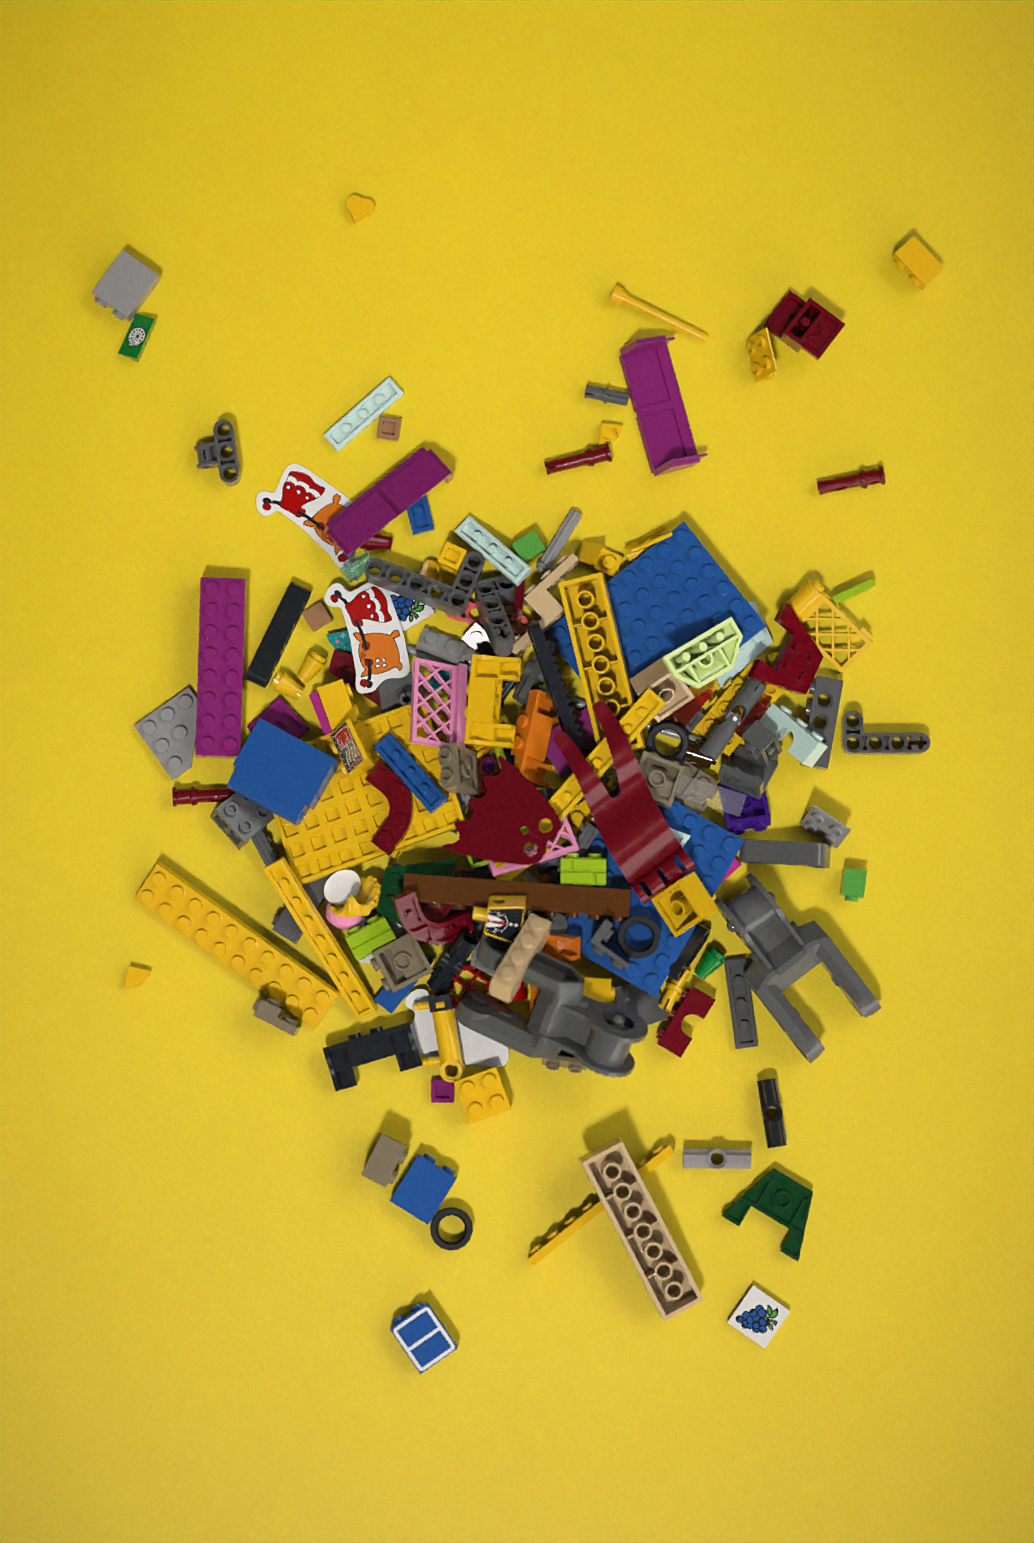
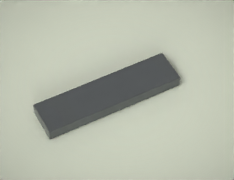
M746 957L724 960L735 1049L758 1046L751 989L743 977V974L748 969Z

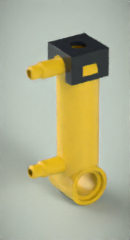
M453 991L432 994L428 996V1001L413 1004L414 1011L430 1009V1013L433 1016L439 1056L422 1059V1065H441V1077L447 1082L457 1081L465 1072L454 1016L455 1001ZM449 1064L457 1067L458 1073L456 1075H451L448 1072L447 1066Z

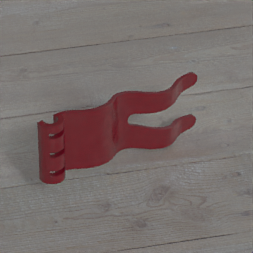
M597 701L593 706V710L603 729L621 790L617 797L612 798L592 766L564 731H556L553 735V740L571 767L609 852L631 888L642 903L646 904L694 869L696 865L682 848L658 808L620 723L604 701ZM677 857L685 866L682 870L674 862V859ZM660 869L668 878L665 882L656 873ZM642 882H645L651 892L649 894H646L641 888L640 884Z

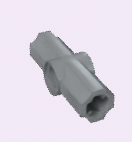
M683 1148V1168L751 1169V1149ZM715 1152H719L723 1156V1161L719 1165H714L711 1162V1155Z

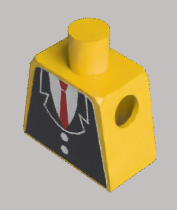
M490 896L487 908L474 906L472 920L485 922V935L513 943L522 929L526 896Z

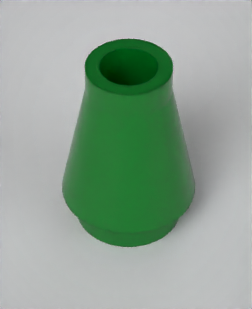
M712 946L710 950H706L694 972L701 979L705 980L724 964L723 961L726 956Z

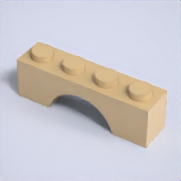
M533 913L530 914L491 979L490 995L507 1003L511 1002L520 987L530 961L536 953L539 954L547 942L552 922Z

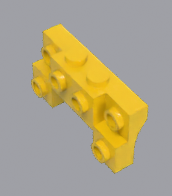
M472 654L470 682H468L466 688L468 705L465 706L464 710L466 717L464 744L514 749L516 726L499 724L503 681L520 682L522 659Z
M751 661L735 681L730 679L722 688L725 692L720 698L716 695L708 706L711 709L694 728V731L704 739H707L715 726L724 720L725 712L748 681L747 675L754 662ZM762 683L766 686V690L760 698L771 706L785 690L775 685ZM735 706L731 712L741 716L742 709L739 706ZM734 732L733 737L722 753L729 757L743 739Z

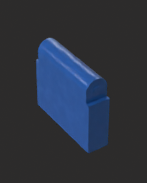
M259 718L233 763L236 768L229 779L227 787L298 826L303 821L310 808L312 810L315 809L336 772L339 762L335 758Z

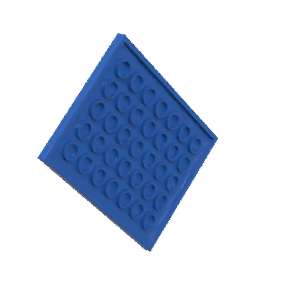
M685 522L671 531L673 533L672 536L657 542L606 583L629 679L663 656L730 617L733 618L743 635L739 648L767 627ZM565 615L544 633L560 647L558 651L580 678ZM631 685L634 700L636 703L640 697L637 695L636 691Z
M620 788L618 789L614 798L620 794ZM674 800L670 809L657 805L670 828L691 836L683 846V849L696 867L683 877L695 872L712 898L744 840ZM598 832L582 858H588V854L592 853L602 854V858H606V887H584L631 890L628 918L641 915L649 917L654 921L660 931L659 946L647 958L635 959L628 957L622 952L617 939L619 928L623 922L610 921V916H601V920L588 919V915L579 914V918H566L568 926L564 933L581 936L580 954L656 997L670 972V966L673 962H676L696 925L675 938L653 902L650 900L643 904L613 859L600 832ZM678 857L674 859L679 869L682 870L685 867ZM661 870L656 872L663 882L668 880ZM645 882L640 884L646 894L651 892ZM605 920L613 924L611 929L614 933L607 943L602 941L600 944L629 964L627 969L622 967L619 970L609 962L611 960L609 956L604 953L601 957L591 949L593 945L590 943V940ZM634 924L626 932V943L633 950H644L651 944L652 933L645 925Z

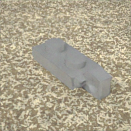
M424 627L416 645L417 650L455 665L458 663L463 664L464 662L471 665L472 654L479 655V652L471 649L466 643Z

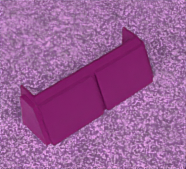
M665 335L637 339L620 350L621 355L619 356L633 410L637 414L636 420L650 471L654 473L655 477L693 467L701 462L700 459L707 456V453L697 454L667 344L673 341L675 337L666 338Z
M422 447L326 523L328 528L326 533L347 560L350 561L354 559L353 552L443 480L448 484L453 479V474L431 449L426 451Z

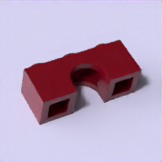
M691 986L690 990L685 988L679 998L682 1003L678 1009L674 1007L667 1018L671 1020L667 1028L662 1026L656 1036L659 1039L657 1043L659 1046L679 1058L682 1057L692 1040L691 1037L683 1032L681 1028L682 1020L690 1014L705 1019L715 1002V999L694 986Z

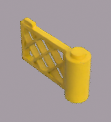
M810 579L786 603L790 604L802 624L806 620H816V632L808 633L822 655L842 673L872 644L873 641L870 638L873 635L864 626L860 629L825 595L823 591L825 587L818 580L813 581ZM824 602L831 608V617L819 616V607ZM819 620H831L832 632H819ZM835 620L844 621L847 624V632H835ZM819 636H832V647H822L819 644ZM835 636H847L848 648L835 647ZM851 636H860L865 643L860 648H851ZM835 651H848V660L843 665L835 659Z

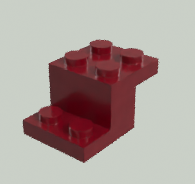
M789 291L763 327L767 328L770 333L797 353L803 349L816 360H819L844 328L845 323L811 298L805 302L792 291Z

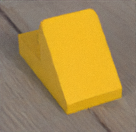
M583 540L576 554L579 563L612 578L616 576L624 557L604 549L603 545Z

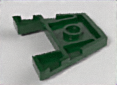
M456 859L386 867L377 912L402 926L392 897L403 893L404 873L453 877ZM421 903V906H420L421 911H422V909H423V904H424V903Z
M773 1168L726 1209L721 1216L740 1226L750 1207H754L791 1230L779 1251L798 1261L813 1191Z

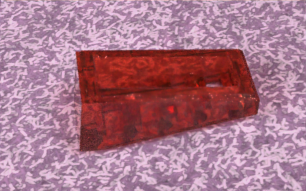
M708 689L674 711L671 717L683 727L686 726L713 695V690Z
M767 695L755 705L742 724L735 728V732L741 738L748 724H753L756 720H760L771 702L772 697L770 695Z

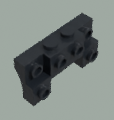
M407 1022L384 1030L382 1026L369 1029L370 1034L362 1036L361 1032L349 1035L348 1041L322 1048L335 1091L358 1085L353 1070L354 1067L396 1055L400 1072L422 1066L410 1023Z

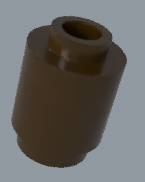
M697 741L695 743L689 742L685 759L690 760L689 763L710 768L711 764L716 765L717 760L713 761L699 751L703 743Z

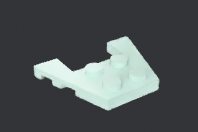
M755 601L748 602L764 622ZM767 627L739 648L734 668L716 678L720 688H723L730 679H733L773 643Z

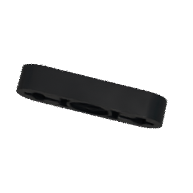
M702 924L697 926L676 962H673L670 966L668 977L677 982L682 978L707 941L711 932L709 928Z

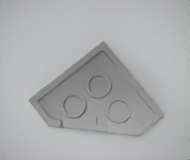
M189 687L134 725L172 780H175L192 767L196 742L197 698Z

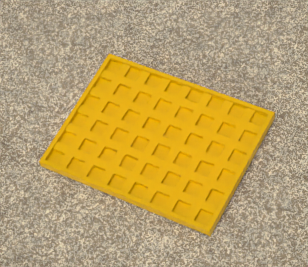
M411 705L394 709L355 724L359 728L375 764L379 761L396 774L373 748L390 732L449 799L431 814L408 788L412 797L413 819L406 836L393 852L455 830V822L465 821L457 795L444 790L441 785L440 773L442 771L438 759L440 748L410 743ZM420 705L418 707V714L424 720L429 716V713ZM429 718V719H428L427 721H425V722H426V724L430 727V729L434 732V728H433L431 719ZM420 725L417 728V737L427 738L429 735ZM331 733L305 742L335 758L338 762L342 761L339 754L335 755L330 746V742H332ZM339 765L315 809L312 810L310 808L298 826L273 813L291 869L301 885L387 855L371 842L385 824L390 808L388 800L383 793L365 780V777L371 770L352 779L348 773L344 775Z

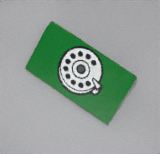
M136 313L118 354L139 362L155 327V319Z

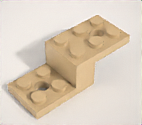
M574 553L570 556L565 554L557 562V568L553 572L549 569L540 578L541 583L538 586L533 584L524 593V605L539 620L538 622L543 634L564 616V608L555 600L550 592L578 567L579 559ZM527 630L522 637L519 634L514 638L513 652L510 654L512 657L518 658L532 645Z

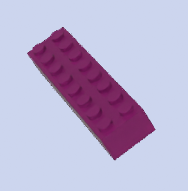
M201 577L195 758L236 759L241 751L245 579Z

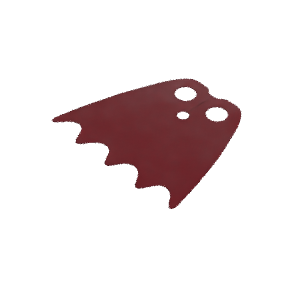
M498 756L501 765L500 773L496 776H483L486 794L481 798L468 800L473 810L471 818L454 823L460 835L459 839L452 844L443 845V848L494 862L517 865L537 864L546 853L547 842L558 834L561 828V821L553 807L538 789L506 759ZM549 819L552 822L553 827L549 832L544 833L539 830L538 825L541 820ZM523 826H526L528 828V832L526 834H522L520 832V829ZM535 843L537 845L538 851L534 856L529 857L525 855L524 847L526 844Z

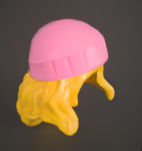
M371 875L359 876L361 881L359 892L355 897L349 896L347 903L339 905L328 902L325 916L329 923L336 928L348 930L357 926L364 916H368L372 909L377 906L381 893V884L378 883L376 877L373 878Z

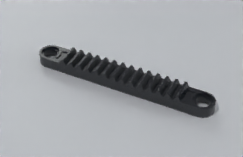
M536 620L526 624L527 632L561 730L568 735L584 757L587 758L586 754L589 750L583 747L586 741L580 739L583 733L577 730L580 724L574 722L577 716L571 714L574 707L568 705L571 699L565 697L569 692L562 688L565 682L559 680L563 676L562 673L557 672L560 666L553 663L557 659L556 656L551 655L554 649L547 645L539 622Z

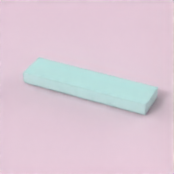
M388 377L323 435L324 438L339 452L400 399L404 393Z
M470 515L454 531L517 587L533 571L530 566Z

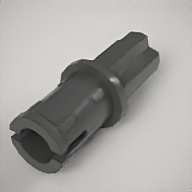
M590 384L586 385L584 398L603 401V404H606V402L623 406L628 404L629 394L626 392L609 389V386L603 388Z

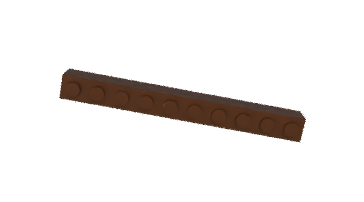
M404 873L403 892L413 889L419 905L421 906V903H430V908H443V904L452 905V909L466 910V906L487 908L490 896H526L524 915H530L534 911H542V916L556 917V913H565L566 918H579V914L588 915V919L601 920V916H610V921L624 922V918L629 917L631 890L407 873Z

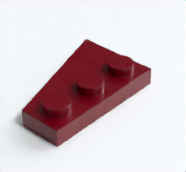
M334 649L328 671L339 679H343V682L349 683L352 688L357 690L353 655ZM377 688L373 692L361 693L380 707Z

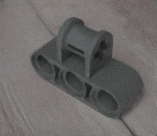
M219 420L213 427L215 442L194 446L198 457V464L196 466L197 469L218 467L222 482L227 486H235L241 480L235 431L229 421ZM221 427H228L230 429L229 434L226 436H220L218 431ZM226 448L233 450V454L229 458L221 456L222 451ZM228 470L236 472V476L231 480L224 477Z

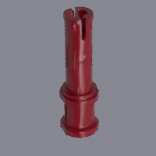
M607 443L602 447L587 448L582 453L544 461L545 467L556 465V467L546 469L547 475L581 466L588 465L592 467L597 463L612 462V457Z
M879 465L875 469L865 471L860 469L856 474L817 481L819 495L854 487L866 489L867 486L879 483L885 485L886 482L883 467Z
M193 786L190 789H176V787H172L173 807L182 804L195 806L203 802H224L235 792L229 788L197 789V787Z

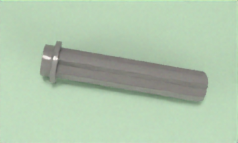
M570 510L541 560L536 562L537 566L535 569L545 574L549 569L551 570L552 565L582 518L579 512Z

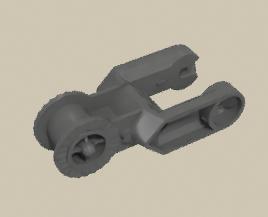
M749 873L745 876L750 884L749 887L727 904H724L719 898H716L714 903L722 917L726 920L727 929L730 932H735L752 952L749 954V957L753 962L745 971L743 977L795 1047L811 1064L821 1055L825 1048L800 1017L801 1014L783 995L782 992L821 963L831 976V980L841 989L847 1000L861 1017L864 1016L866 1018L873 1015L882 1007L822 928L814 920L799 927L794 921L789 923L784 912L777 905L775 895L770 891L767 892L761 882L752 873Z
M484 934L477 949L476 959L484 967L496 972L513 943ZM543 952L534 955L522 978V981L541 989L530 1019L499 1005L494 998L477 991H469L457 1004L454 1012L456 1020L463 1026L530 1058L553 1059L561 1050H565L573 1054L577 1061L590 1071L612 1078L626 1077L632 1073L635 1060L629 1050L632 1043L643 1041L648 1033L647 1023L639 1014L634 1013L631 1009L619 1006L616 1003L598 1002L583 995L584 981L573 966Z

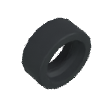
M672 720L660 721L649 731L646 740L648 752L657 753L663 759L678 762L687 753L689 746L688 733L678 722ZM662 730H673L681 738V745L676 753L665 755L660 753L655 747V737Z
M641 915L632 916L625 920L619 928L617 935L618 945L628 957L635 959L647 958L659 946V928L649 917ZM634 924L645 925L652 933L651 944L644 950H633L626 943V932Z
M455 1207L444 1208L433 1217L430 1225V1233L434 1243L448 1251L464 1247L471 1239L473 1232L472 1221L469 1215L462 1209ZM446 1216H457L464 1223V1235L456 1242H447L439 1235V1223Z

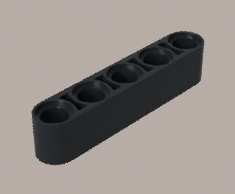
M292 581L290 582L246 672L245 680L264 689L267 687L311 596V590Z

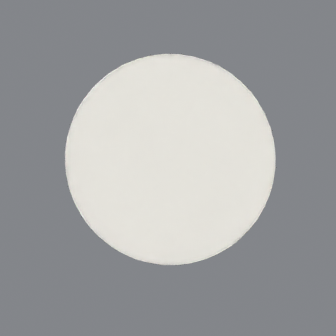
M340 870L331 875L324 887L326 899L333 904L340 905L347 903L349 896L355 897L361 885L358 874L352 870Z

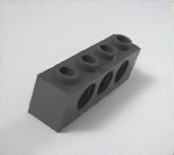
M817 676L809 687V694H812L811 703H807L805 709V716H808L807 729L810 732L814 730L824 738L822 742L828 746L812 768L828 769L843 687L842 680ZM821 695L826 696L829 699V705L826 707L820 706L817 701L818 697ZM814 718H823L825 727L821 729L815 727L813 723ZM800 762V766L809 767Z

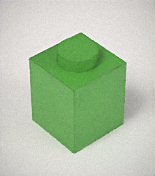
M534 530L511 544L512 552L526 564L546 551Z
M844 868L839 896H845L844 900L858 902V898H864L867 871Z

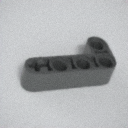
M506 576L483 579L475 584V606L492 649L498 656H508L513 652L514 633L503 606L514 603L516 585Z
M857 711L847 712L841 720L842 750L849 755L923 754L930 747V738L924 733H863V718ZM854 716L858 721L857 726H848L846 723L847 717ZM850 738L855 739L858 742V748L855 750L849 749L846 744L847 740ZM871 738L879 740V749L874 750L869 746ZM893 738H898L902 741L901 749L897 750L892 747L891 741ZM918 738L925 744L920 749H918V745H910L909 750H907L908 743H914Z
M742 839L744 843L740 848L739 862L830 868L831 846L828 844Z

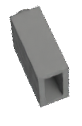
M122 250L93 289L94 302L104 309L108 306L113 310L112 314L119 320L123 321L125 318L130 322L161 279L157 273Z

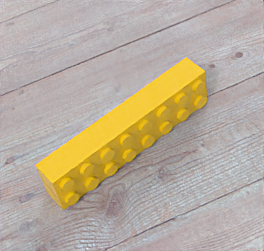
M602 572L558 583L597 746L605 738V735L593 710L594 704L597 701H604L618 722L635 704L606 579ZM642 731L630 744L633 751L646 748Z

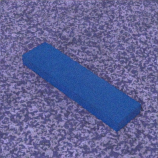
M390 732L373 746L431 814L449 800Z

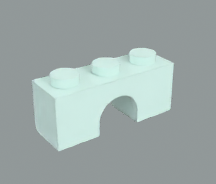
M772 703L759 722L774 733L779 741H782L788 733L792 732L794 740L787 751L802 764L812 768L828 747L822 742L824 738L814 730L810 732L807 729L808 724L799 717L795 719L791 715L793 711L783 704L778 706Z

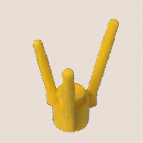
M663 525L637 541L629 543L630 545L625 546V550L630 563L645 553L644 548L672 536L673 533L668 532L645 542L665 529Z

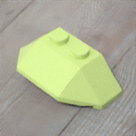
M730 617L662 657V660L673 678L699 689L734 668L743 635L733 618Z

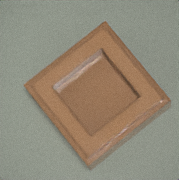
M380 416L376 438L399 442L402 419Z
M321 601L302 612L313 633L332 622Z

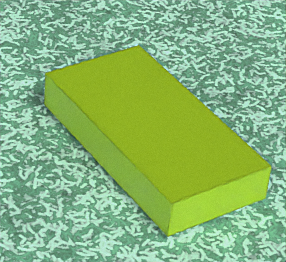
M869 578L833 595L831 601L835 605H839L873 589L876 584L873 578Z

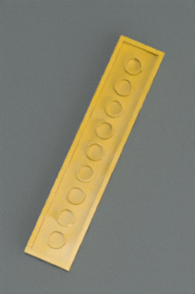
M161 862L156 864L134 897L144 907L260 991L281 1002L282 1007L314 1030L340 995L338 990Z

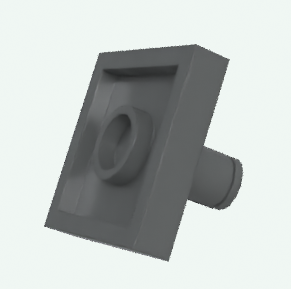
M409 672L403 678L386 679L377 687L381 714L411 705L412 672ZM423 684L418 687V692L425 699Z

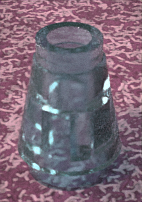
M365 552L343 563L340 571L350 583L354 580L357 581L365 573V564L372 557L369 553Z

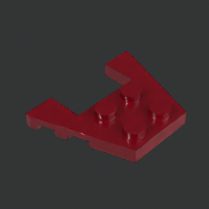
M782 603L774 621L786 629L789 635L772 669L761 659H757L754 661L747 677L804 695L807 694L824 656L790 604Z

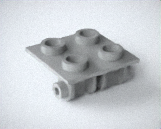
M816 805L809 809L806 816L800 822L808 832L814 833L823 839L826 844L836 849L851 831L850 828Z

